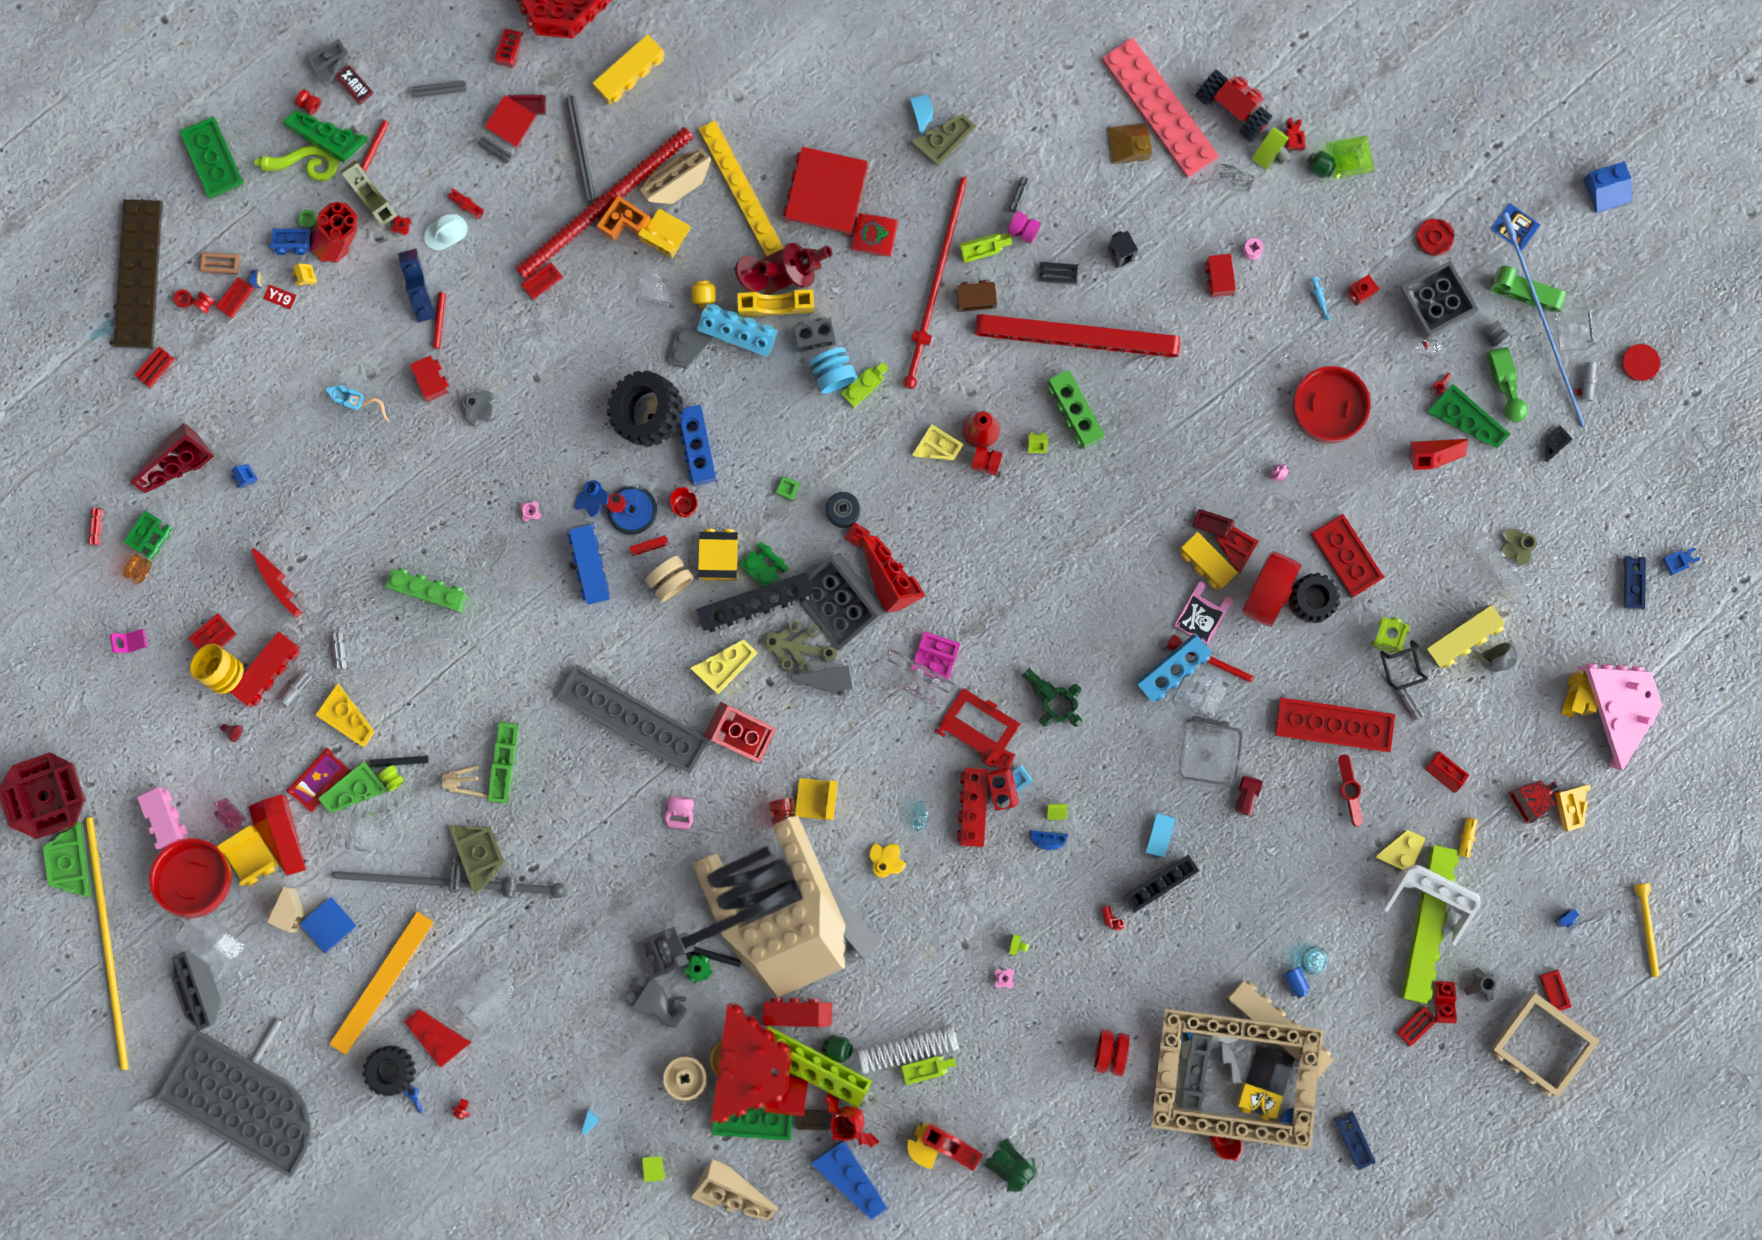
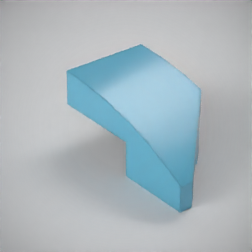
M928 94L910 99L920 134L924 133L927 124L933 120L932 114L934 112Z

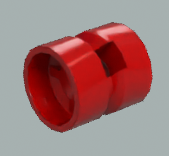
M977 445L971 469L979 472L985 470L986 474L997 476L1003 452L996 450L989 452L988 448Z

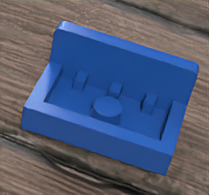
M272 229V244H269V248L276 255H286V253L305 255V253H311V229Z

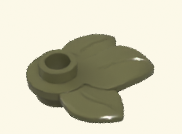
M1517 529L1503 532L1502 536L1507 543L1502 547L1500 555L1507 559L1516 558L1519 566L1528 563L1531 559V551L1537 545L1536 538L1529 533L1523 534ZM1524 540L1529 541V546L1524 545Z

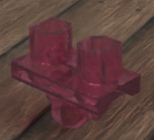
M227 798L216 802L218 811L214 812L215 817L224 824L227 831H238L242 822L246 820L245 815L234 804H230Z

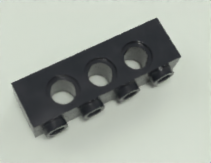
M1185 855L1121 898L1131 913H1136L1199 872V869L1190 855Z

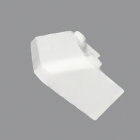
M1413 865L1402 870L1386 895L1384 910L1389 911L1403 887L1412 888L1415 886L1451 904L1452 909L1461 915L1453 927L1452 944L1456 945L1478 911L1480 897L1476 893L1422 866Z

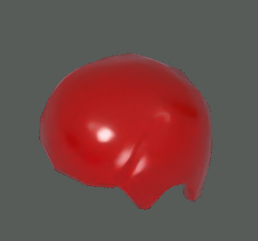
M687 487L676 488L672 491L669 498L671 511L681 518L693 515L698 507L696 494L692 493Z

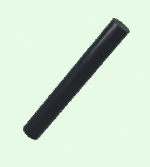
M429 756L370 760V767L429 763Z
M693 946L694 950L689 952L697 956L702 954L711 960L739 968L742 963L740 959Z

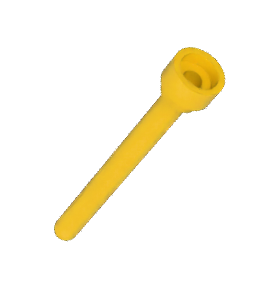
M1650 883L1634 885V891L1640 897L1651 975L1658 977L1659 968L1648 903L1649 891H1651Z

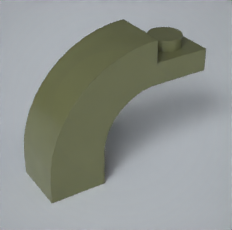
M355 160L340 171L382 227L397 216Z

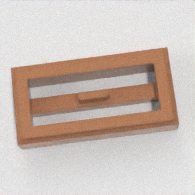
M202 252L200 271L202 273L239 275L238 269L241 256L238 254ZM205 259H231L234 262L205 261ZM205 265L234 267V269L205 267Z

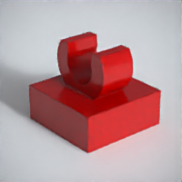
M854 522L844 539L861 549L863 546L861 539L870 536L871 532Z

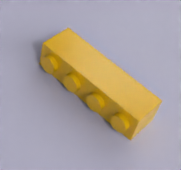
M647 34L593 82L594 89L609 105L612 102H617L626 90H630L635 86L639 78H644L654 65L657 66L663 61V49Z

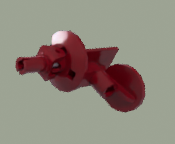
M789 243L783 249L760 260L749 255L741 257L736 262L735 275L738 282L747 291L758 292L765 289L766 295L775 293L792 284L806 288L814 282V271L821 269V261L831 257L833 253L829 246H824L817 250L803 248L797 243Z

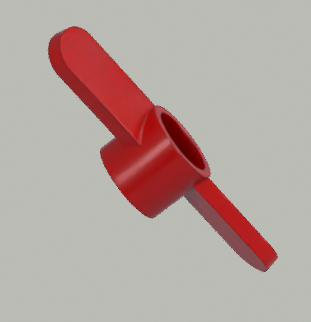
M1342 754L1338 758L1343 781L1339 788V794L1344 800H1347L1352 825L1358 827L1363 823L1358 800L1361 794V786L1355 781L1350 756ZM1350 783L1355 786L1356 795L1354 797H1348L1344 793L1346 784Z

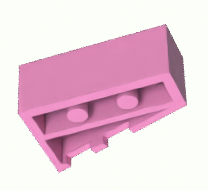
M157 787L137 797L144 817L148 819L151 825L149 831L151 834L154 833L158 842L154 844L156 849L163 850L176 841L187 839L188 831L184 824L180 823L178 819L180 814L177 808L172 806L170 802L172 797L167 789Z

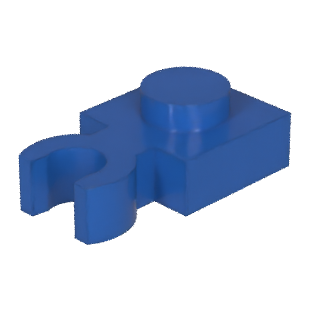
M1696 548L1687 550L1685 555L1680 550L1662 558L1670 576L1689 568L1688 562L1695 563L1700 560V557L1695 559L1691 557V552L1695 551Z

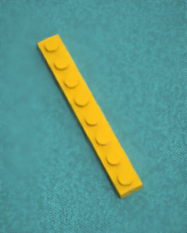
M714 120L698 128L766 257L783 249L778 236L716 121Z

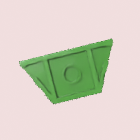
M78 822L76 826L61 833L54 841H50L43 846L48 886L85 897H92L82 824Z

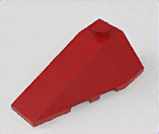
M868 536L861 539L877 597L886 613L900 611L925 597L917 580L905 573L902 563H897L891 557L892 552L877 536Z

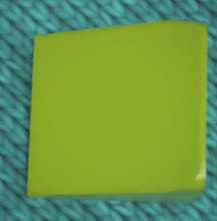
M1048 804L1047 819L1065 820L1067 818L1068 805Z

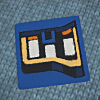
M1509 203L1502 214L1508 212L1515 233H1517V244L1522 251L1538 230L1540 224ZM1500 215L1491 230L1514 245L1510 238H1508Z

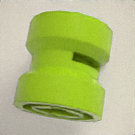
M394 765L386 768L378 775L381 781L387 783L386 788L389 792L397 789L405 782L403 777L398 775Z

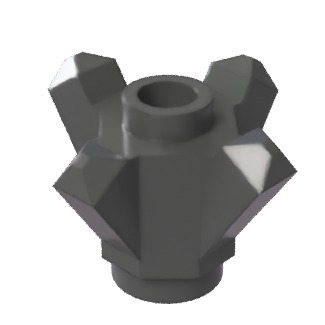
M1478 967L1473 969L1474 981L1471 986L1464 989L1466 995L1480 992L1484 994L1487 1002L1493 1000L1496 982L1500 979L1497 972L1487 975Z

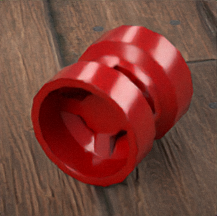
M303 89L297 95L295 105L299 108H304L307 113L313 115L319 109L321 99L317 96H312L309 91Z

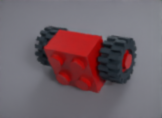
M1216 69L1200 86L1195 97L1206 106L1213 99H1216L1242 122L1246 120L1239 133L1249 142H1252L1272 118V115L1260 106L1265 99L1258 89H1252L1247 85L1248 81L1242 76L1238 77L1236 75L1228 79Z

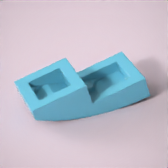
M1022 765L1013 771L1017 792L1033 781ZM1003 778L994 787L997 789L1003 788L1005 779ZM1000 794L996 798L1000 805L1009 799L1005 794Z
M1156 813L1146 853L1165 857L1175 817Z

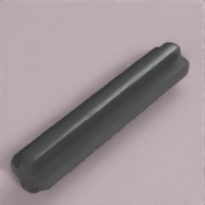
M464 80L411 87V93L414 98L467 91V84Z

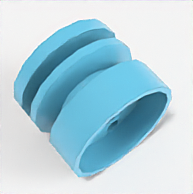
M844 347L827 350L809 361L810 368L814 369L812 371L813 375H822L816 380L822 394L842 389L857 379L853 366H844L850 361L849 356H845L847 352Z

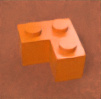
M617 196L598 223L597 228L599 233L615 242L624 228L638 235L642 228L647 229L651 220L649 215L620 196Z

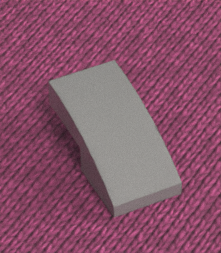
M1219 1042L1220 1060L1222 1063H1229L1230 1081L1233 1083L1241 1082L1238 1065L1233 1053L1226 1043Z

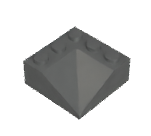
M1451 261L1400 287L1414 324L1424 341L1469 318L1478 311L1477 305Z

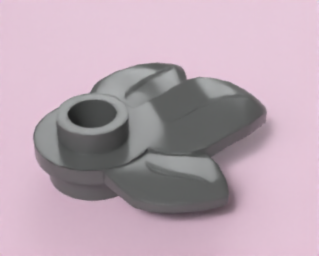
M481 391L478 394L472 392L465 394L462 398V406L466 410L465 417L467 421L473 426H477L480 419L494 420L496 415L491 404L496 401L497 396L488 391ZM470 398L475 400L474 405H469L468 400Z

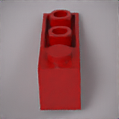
M1468 439L1411 442L1409 459L1413 469H1434L1465 457Z

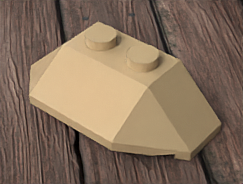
M702 148L697 149V151L681 154L651 174L640 191L649 202L673 204L703 183L711 158Z

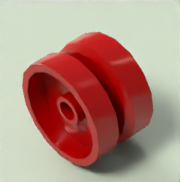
M1101 1030L1095 1050V1072L1105 1074L1110 1064L1112 1075L1123 1076L1129 1052V1034L1119 1032L1114 1041L1112 1031Z

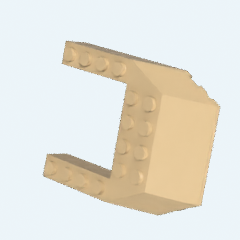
M798 816L788 818L772 827L803 899L750 924L745 921L721 932L745 968L778 998L845 968L843 956L845 952V923ZM718 853L707 856L692 864L716 922L742 911L741 908L721 910L716 902V898L719 895L732 889V886L712 888L707 880V876L711 872L723 867Z

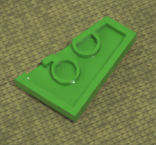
M364 761L318 799L330 813L388 792V790Z

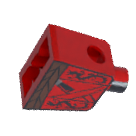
M1540 780L1511 790L1508 794L1526 824H1530L1555 805L1551 796L1558 793L1559 788L1554 782L1545 786Z

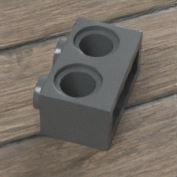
M821 317L817 318L815 322L810 323L808 321H801L794 326L799 352L836 345L831 318ZM821 328L829 330L826 335H821L818 331ZM802 332H808L810 333V337L807 339H803L800 337V334Z

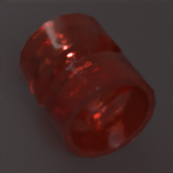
M793 798L769 802L770 813L774 814L771 818L772 826L796 816L792 812L795 809Z

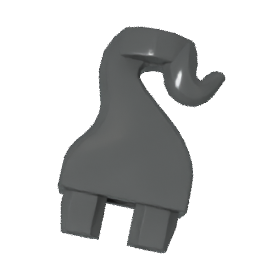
M640 976L635 985L641 988L643 992L638 996L630 991L625 1001L632 1006L634 1011L640 1014H653L663 1025L676 1028L687 1012V1009L680 1002L686 1001L687 998L677 996L672 1000V1007L676 1012L671 1016L668 1011L667 996L663 987L653 979L649 980L646 977Z

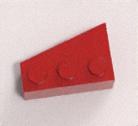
M770 998V1002H764L763 1026H832V1003L819 1002V999H807V1002H801V998H789V1002H782V998Z

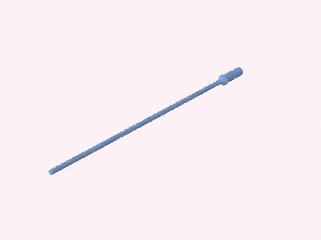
M1508 212L1501 215L1508 238L1514 244L1581 427L1585 425L1517 244V233H1515Z

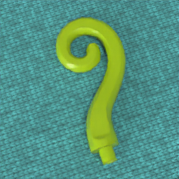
M315 145L299 148L282 157L263 156L262 159H255V165L261 166V170L275 172L284 170L307 156H321L328 162L326 171L322 173L314 171L316 166L322 164L320 158H312L306 164L308 176L315 181L331 179L338 169L337 159Z

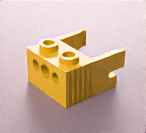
M1579 670L1574 672L1568 679V685L1570 686L1561 714L1573 718L1574 712L1583 716L1596 713L1597 705L1586 671Z

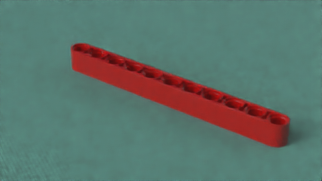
M987 314L976 315L974 332L976 336L1170 358L1179 357L1181 337L1176 335Z

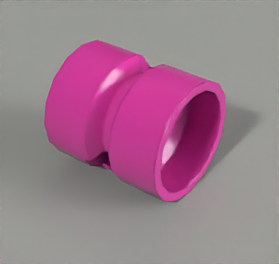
M1018 211L1007 232L1015 237L1021 236V240L1031 244L1042 223L1034 218L1029 220L1028 215Z

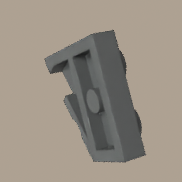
M340 39L307 56L324 88L328 86L350 57Z
M678 327L668 362L669 365L688 369L693 360L703 352L708 343L712 342L713 336Z

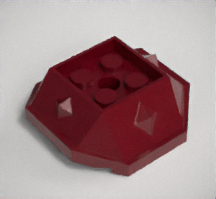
M51 752L12 765L0 784V801L8 827L35 839H40L76 826L86 801L75 765ZM45 791H47L49 796L47 800L44 801L42 799V794Z

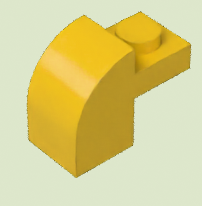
M923 1122L922 1126L918 1125L914 1136L917 1139L908 1138L907 1148L914 1162L932 1169L938 1151L920 1141L930 1125Z

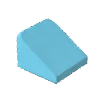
M591 1109L587 1111L582 1129L583 1134L588 1133L600 1121V1118Z

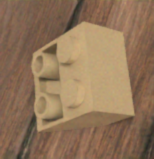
M284 886L276 895L277 902L275 907H271L268 912L267 918L269 919L267 923L284 931L297 933L300 923L306 914L297 889Z

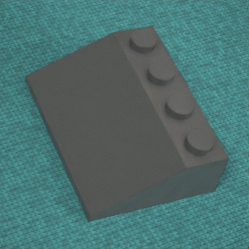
M841 553L830 556L809 575L814 594L810 595L811 599L803 601L801 604L838 651L886 614L885 609ZM796 587L792 590L795 596L797 594Z

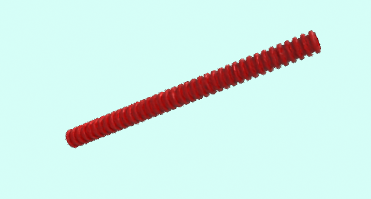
M682 126L681 131H676V135L673 134L672 138H668L667 142L664 141L663 146L660 145L659 149H655L654 153L651 152L649 157H645V161L642 160L641 164L636 165V168L633 167L632 172L629 171L627 176L624 175L623 179H619L618 183L615 182V186H611L609 191L606 190L605 194H601V198H596V202L593 201L592 205L587 206V209L584 208L583 213H578L579 216H575L574 220H570L569 224H565V228L562 227L560 232L557 231L556 235H552V239H547L548 242H544L542 247L539 246L538 250H534V254H529V258L526 257L524 262L521 261L519 266L516 265L515 267L524 279H528V275H532L533 271L536 272L538 267H542L541 264H546V260H550L551 256L554 257L556 252L559 253L560 248L563 249L564 245H568L569 241H573L572 238L578 237V233L581 234L582 230H586L587 226L590 227L591 222H596V218L599 219L600 215H604V212L608 211V208L617 196L621 198L627 196V192L630 193L631 189H635L636 185H640V181H645V177L648 178L649 174H653L654 170L657 171V167H661L662 163H666L667 159H671V155H676V151L679 152L680 148H684L685 144L688 145L689 140H693L690 131Z

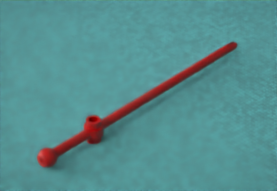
M965 176L961 177L920 331L914 330L911 341L916 342L908 376H905L902 380L903 386L907 389H914L917 386L915 376L924 345L929 346L932 335L927 334L967 183Z

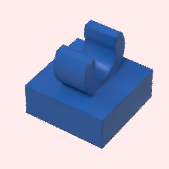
M249 464L235 466L231 470L233 472L231 479H237L239 482L236 485L237 488L254 484L258 480Z

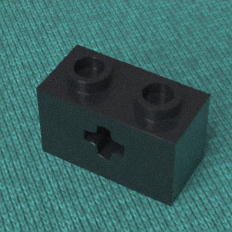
M1128 230L1123 233L1119 231L1113 234L1107 249L1117 268L1134 261L1138 252V248Z

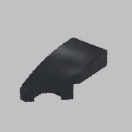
M1561 425L1545 438L1546 463L1573 440Z

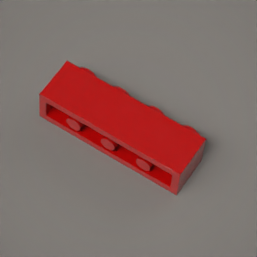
M278 631L242 675L240 682L230 693L248 707L257 706L262 700L261 696L263 693L273 687L276 677L278 675L281 676L286 671L288 662L290 660L293 661L298 656V650L301 647Z

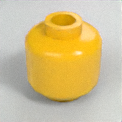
M710 281L695 282V285L691 287L692 303L699 304V308H705L707 304L714 303L716 301L715 285L710 284Z

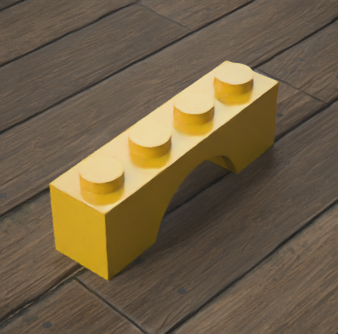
M813 289L794 290L782 295H763L757 292L737 293L738 313L742 317L815 313Z

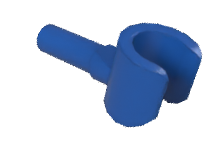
M412 1086L414 1094L410 1096L409 1091L406 1089L405 1095L412 1099L420 1114L424 1111L417 1097L419 1090Z

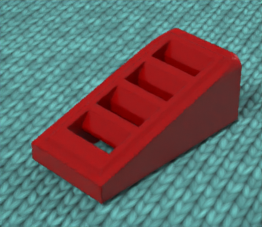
M504 29L494 59L496 64L514 68L523 32ZM508 34H509V35L517 36V38H516V39H512V38H508L507 36H508ZM506 41L512 42V43H515V44H514V46H513V45H509V44H506ZM504 48H509L513 50L512 52L504 50ZM502 55H510V58L503 57Z

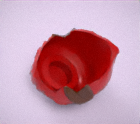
M1210 1136L1209 1143L1215 1155L1224 1160L1238 1161L1243 1149V1140Z

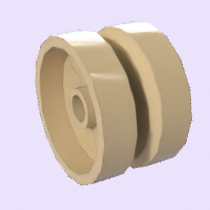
M674 556L662 563L644 580L650 589L657 588L655 596L661 603L677 595L694 579L688 569L682 570L684 563L678 556Z
M681 1056L673 1060L664 1072L666 1091L673 1098L681 1101L698 1097L705 1090L708 1083V1072L705 1065L693 1056ZM685 1074L689 1075L690 1080L687 1082L683 1080V1075Z

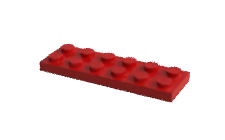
M1280 697L1275 736L1390 753L1395 714Z

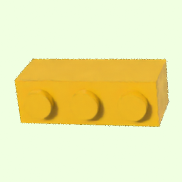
M1198 532L1179 550L1183 560L1187 563L1190 561L1195 566L1194 570L1200 576L1204 575L1208 579L1207 583L1214 590L1218 589L1220 591L1238 573Z

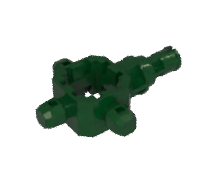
M1028 668L1021 677L1033 687V690L1036 692L1035 695L1043 702L1042 710L1046 715L1043 714L1038 721L1043 727H1047L1052 722L1051 720L1055 723H1064L1069 719V723L1074 727H1077L1082 722L1081 717L1073 713L1078 708V701L1074 696L1077 697L1082 689L1078 684H1073L1068 688L1069 691H1067L1064 687L1055 688L1049 681L1046 682L1044 679H1041L1031 668ZM1058 693L1063 695L1072 705L1062 718L1057 716L1048 706V703Z

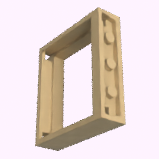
M1531 991L1490 1049L1495 1051L1493 1055L1501 1061L1505 1059L1511 1063L1509 1067L1515 1072L1519 1073L1522 1071L1526 1074L1525 1079L1531 1084L1535 1085L1538 1083L1542 1086L1541 1091L1549 1097L1552 1095L1559 1097L1600 1040L1538 994ZM1534 1004L1587 1042L1555 1088L1502 1049Z

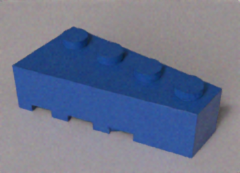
M594 522L571 527L570 533L567 534L569 545L573 544L574 552H571L573 563H577L579 571H576L577 580L582 582L583 589L580 590L583 601L586 600L587 605L610 600L605 572H603L602 556L598 551L599 542L597 536L594 535L593 529H596Z
M841 1141L811 1161V1164L871 1220L888 1209L887 1204L846 1141Z

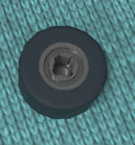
M838 492L831 496L826 504L828 520L839 528L852 526L860 516L858 499L848 492Z

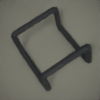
M1413 640L1410 641L1411 648L1391 655L1384 651L1380 652L1388 684L1396 691L1428 680V677L1421 672L1416 653L1420 645ZM1412 652L1417 672L1422 679L1397 687L1391 681L1386 658L1392 659Z

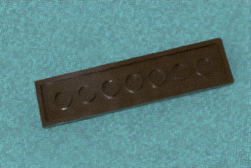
M123 199L113 344L115 348L153 349L163 209V202L161 200Z

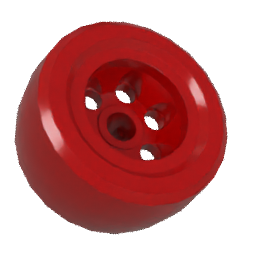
M1275 551L1270 552L1244 604L1242 614L1258 624L1272 628L1282 606L1286 605L1293 590L1291 587L1302 564L1284 554Z

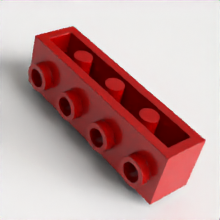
M965 768V771L961 772L960 784H964V788L959 794V803H963L962 811L958 812V822H962L961 830H957V842H960V846L984 847L988 789L987 775L989 769Z

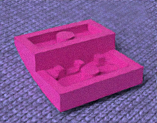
M924 631L911 670L948 682L961 643Z

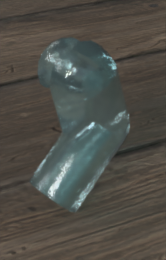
M923 801L915 803L919 820L913 822L916 831L921 829L923 831L927 826L928 820L925 804Z

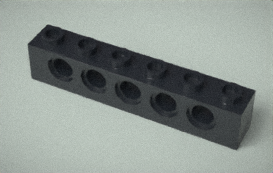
M807 572L697 608L696 610L703 631L709 630V633L720 630V625L727 623L729 627L738 624V619L745 617L747 621L757 617L756 613L763 611L764 614L775 611L774 607L780 605L782 608L791 606L794 600L799 599L800 602L811 599L810 595L814 594ZM793 585L797 588L796 596L788 594L787 588ZM771 592L778 593L779 600L777 602H772L769 599ZM753 598H758L761 601L759 608L752 607L751 600ZM735 604L742 606L743 612L741 614L734 613L733 606ZM717 610L724 612L725 617L723 620L716 619L715 612Z

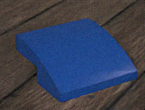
M332 897L300 923L301 928L324 954L336 946L341 939L357 926Z

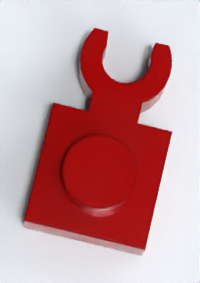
M1290 117L1285 123L1287 130L1284 132V135L1289 137L1285 143V148L1302 152L1306 146L1304 131L1299 130L1302 125L1301 119L1296 120L1295 124H1293Z
M1004 750L997 763L993 760L991 763L998 769H1010L1016 755ZM982 753L979 754L984 759L988 758Z

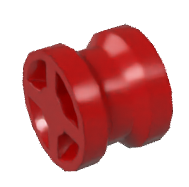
M199 291L198 298L191 302V304L205 314L209 312V307L216 303L202 291Z

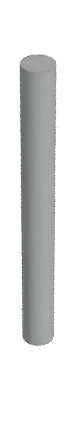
M278 1018L274 1020L251 1058L253 1062L258 1064L281 1026L282 1020Z

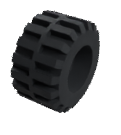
M1310 573L1299 579L1291 588L1293 590L1289 597L1291 600L1289 605L1293 607L1294 610L1292 612L1294 615L1297 613L1299 615L1298 618L1300 620L1305 619L1307 623L1322 622L1336 612L1337 606L1340 605L1339 598L1341 597V594L1337 591L1339 589L1338 585L1335 586L1333 584L1335 581L1333 579L1329 580L1327 575L1324 574L1322 576L1321 573ZM1308 588H1316L1323 593L1325 598L1323 607L1316 609L1306 603L1305 591Z
M384 1046L371 1052V1055L366 1058L367 1062L363 1064L365 1071L362 1072V1075L366 1078L365 1084L370 1086L368 1089L375 1091L377 1095L393 1096L408 1089L410 1083L414 1081L413 1075L416 1074V1069H414L415 1061L411 1059L412 1055L408 1054L404 1048H399V1046ZM386 1059L394 1060L399 1066V1076L392 1083L384 1081L379 1073L380 1065Z

